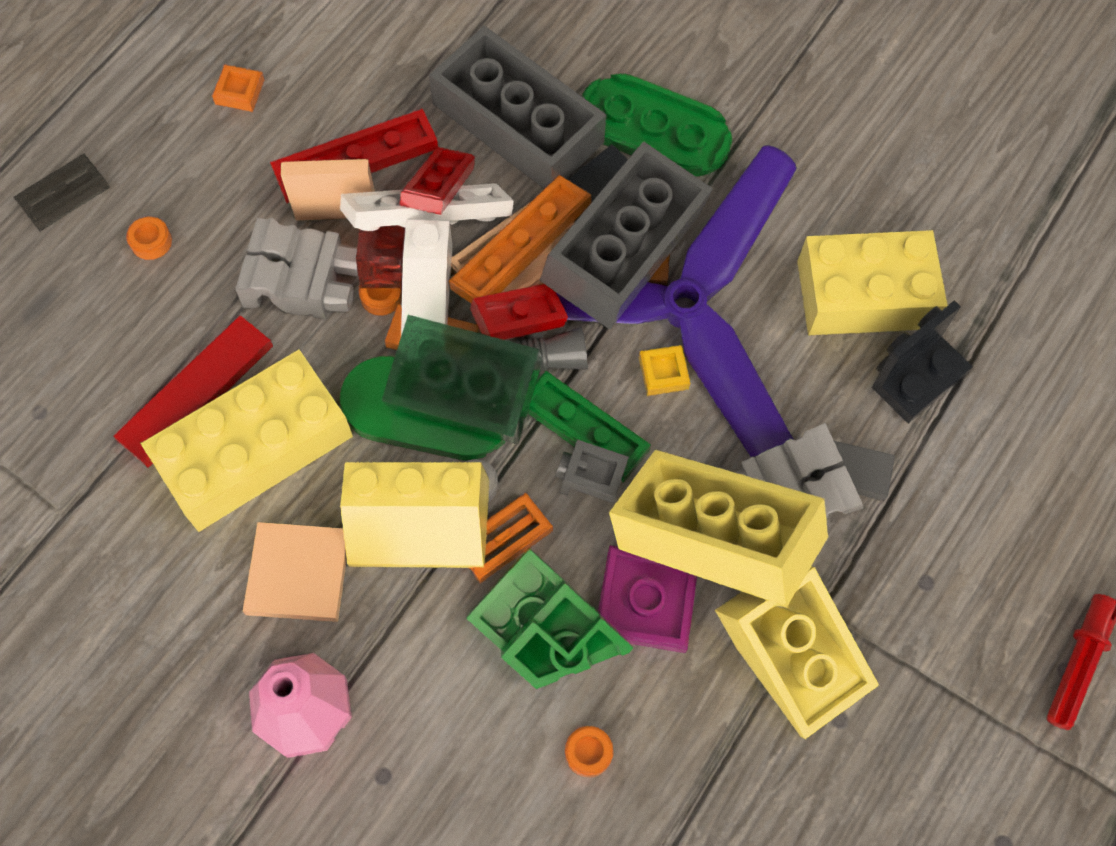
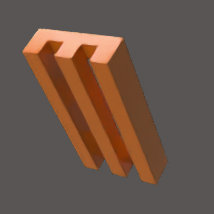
M524 493L487 519L486 536L525 508L529 512L524 518L486 544L485 558L535 522L538 523V526L485 563L484 567H470L469 570L471 569L480 584L524 553L529 547L531 548L553 532V526L527 493Z

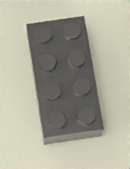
M485 25L429 74L433 105L544 189L559 175L568 179L604 144L606 114Z
M643 141L548 254L540 281L605 327L611 329L700 216L713 188Z

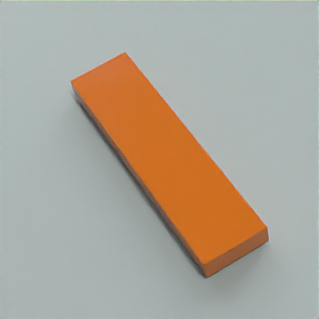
M559 175L449 280L450 290L469 303H472L473 298L501 293L592 203L591 194Z

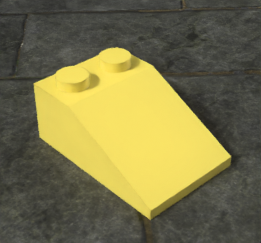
M812 566L787 607L745 592H740L715 610L739 653L798 734L804 739L879 686L816 569Z

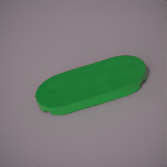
M622 73L611 74V77L601 81V78L591 82L582 94L584 99L606 114L603 144L609 147L612 144L620 152L631 156L644 141L695 177L704 176L716 171L728 158L732 143L731 129L729 131L723 115L709 105L638 77Z
M379 356L363 361L353 368L345 378L340 391L341 409L347 422L358 435L380 443L469 461L486 457V454L491 453L495 449L497 451L505 444L512 430L513 411L507 393L495 381L477 374L398 357Z

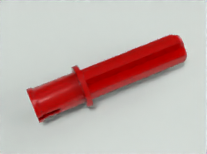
M1094 594L1081 629H1076L1073 632V638L1077 642L1046 717L1047 721L1055 727L1068 731L1072 729L1101 655L1112 648V643L1109 639L1116 624V599L1112 597Z

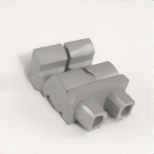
M257 218L247 249L248 255H245L235 288L242 307H259L264 295L269 296L271 302L282 311L290 314H313L314 318L326 320L328 310L350 312L354 294L353 285L336 282L338 273L356 277L360 275L363 264L361 249L341 244L339 233L326 231L325 234L314 229L298 230L293 224L288 226L280 225L273 218Z
M826 423L806 431L802 438L797 440L789 439L782 445L742 461L744 469L735 472L824 498L826 520H829L830 514L835 511L848 514L863 509V503L846 466L843 464V460ZM818 469L825 472L821 479L814 482H805L810 478L812 472Z

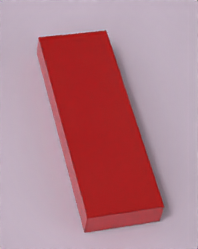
M442 147L436 148L402 189L400 206L441 215L474 170L475 156Z

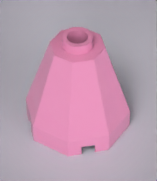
M314 653L274 660L249 691L253 733L287 758L327 751L335 741L334 737L340 729H344L352 718L347 678Z

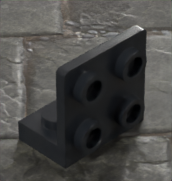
M955 300L943 310L938 306L931 309L918 323L920 329L910 336L907 332H904L898 336L886 350L889 355L876 367L880 374L871 388L908 424L965 377L973 367L942 337L961 308Z

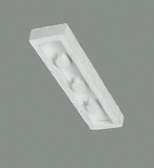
M495 183L462 186L441 215L400 206L402 190L341 194L340 210L354 228L374 231L378 230L380 226L399 225L406 227V219L450 221V224L466 219L493 221L496 217L512 216L514 200Z

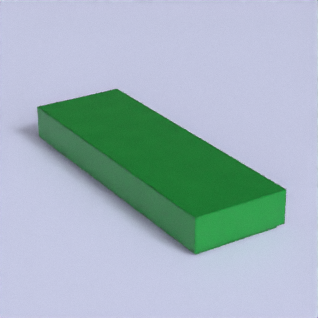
M548 371L542 374L519 402V408L573 447H575L578 439L628 456L629 458L621 479L622 482L626 481L650 451V443Z

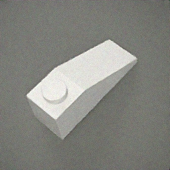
M406 219L402 277L401 359L445 361L450 292L449 280L451 278L453 249L450 221Z

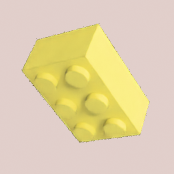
M933 230L806 236L797 262L808 335L919 330L918 323L931 309L938 306L943 310L948 306Z

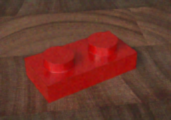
M545 284L473 298L470 310L486 344L564 327L568 319V315L557 293Z

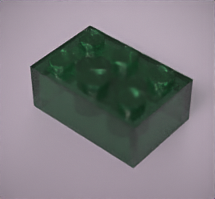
M408 314L382 402L394 411L519 445L543 359L539 349Z

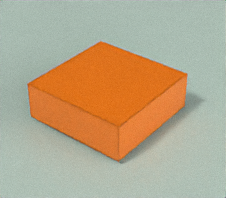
M224 64L212 95L215 105L253 112L265 81L263 73Z

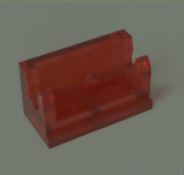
M399 225L380 226L378 230L374 231L359 229L356 264L360 288H402L406 227Z

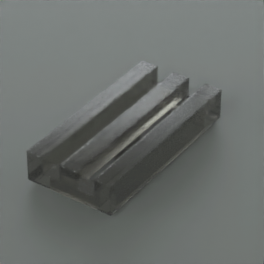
M85 153L18 193L14 196V199L39 232L103 193L110 186ZM86 170L88 171V172L84 173L83 175H81L80 177L76 178L75 180L71 181L70 183L66 184L68 181L72 180L73 178H75L76 176L80 175V174L83 173L84 171H86ZM52 192L51 195L47 196V197L44 198L43 200H41V201H39L38 203H36L35 205L31 206V204L35 203V202L38 201L39 199L43 198L44 196H46L47 194H49V193Z

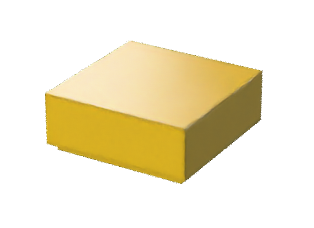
M682 345L639 352V361L647 396L689 390L691 383Z

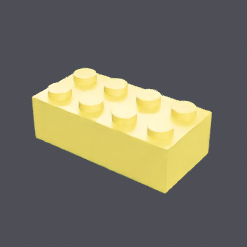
M297 350L142 442L141 445L185 516L197 531L200 532L349 440L353 435L345 415L300 350Z
M658 450L652 453L609 512L619 550L786 607L828 539L824 498Z

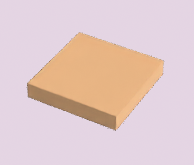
M366 159L281 163V177L296 221L347 219L340 210L341 194L375 192L369 162Z
M257 522L243 606L245 615L338 622L347 561L343 528Z

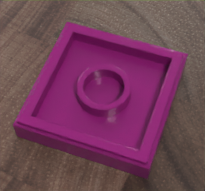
M609 545L598 612L630 644L686 653L697 576L619 550L617 546Z

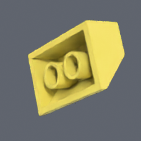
M345 462L340 508L347 564L349 567H484L490 481L482 463Z

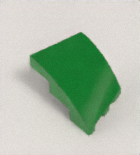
M530 547L466 615V619L501 650V658L535 689L557 682L563 676L577 674L590 669L592 665L617 655H626L634 648L590 603Z

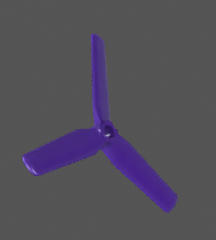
M765 145L760 149L687 250L681 279L672 282L669 286L647 282L616 322L640 324L668 319L671 325L680 329L686 359L751 458L782 445L787 440L793 439L734 329L707 305V301L733 280L796 171V164L792 158L784 151L770 145ZM557 293L568 315L567 320L598 322ZM681 298H689L695 302V305L690 308H682L675 302Z

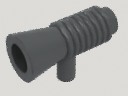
M582 327L547 339L543 338L542 332L526 335V340L504 342L503 344L498 343L496 348H489L492 374L501 373L502 377H506V375L512 376V374L518 375V373L522 375L524 372L529 374L530 371L532 373L536 371L541 372L542 370L547 371L548 368L588 370Z

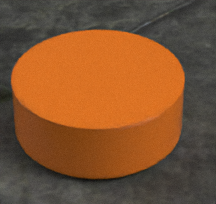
M152 216L143 217L133 222L126 235L127 242L133 253L145 260L162 257L168 252L172 244V236L167 225L161 219Z
M388 272L371 273L360 283L359 296L362 306L373 315H388L394 312L398 304L400 305L402 302L400 282L394 275Z
M584 726L576 729L571 733L565 745V759L569 768L582 777H596L602 774L609 767L613 757L612 741L598 727Z

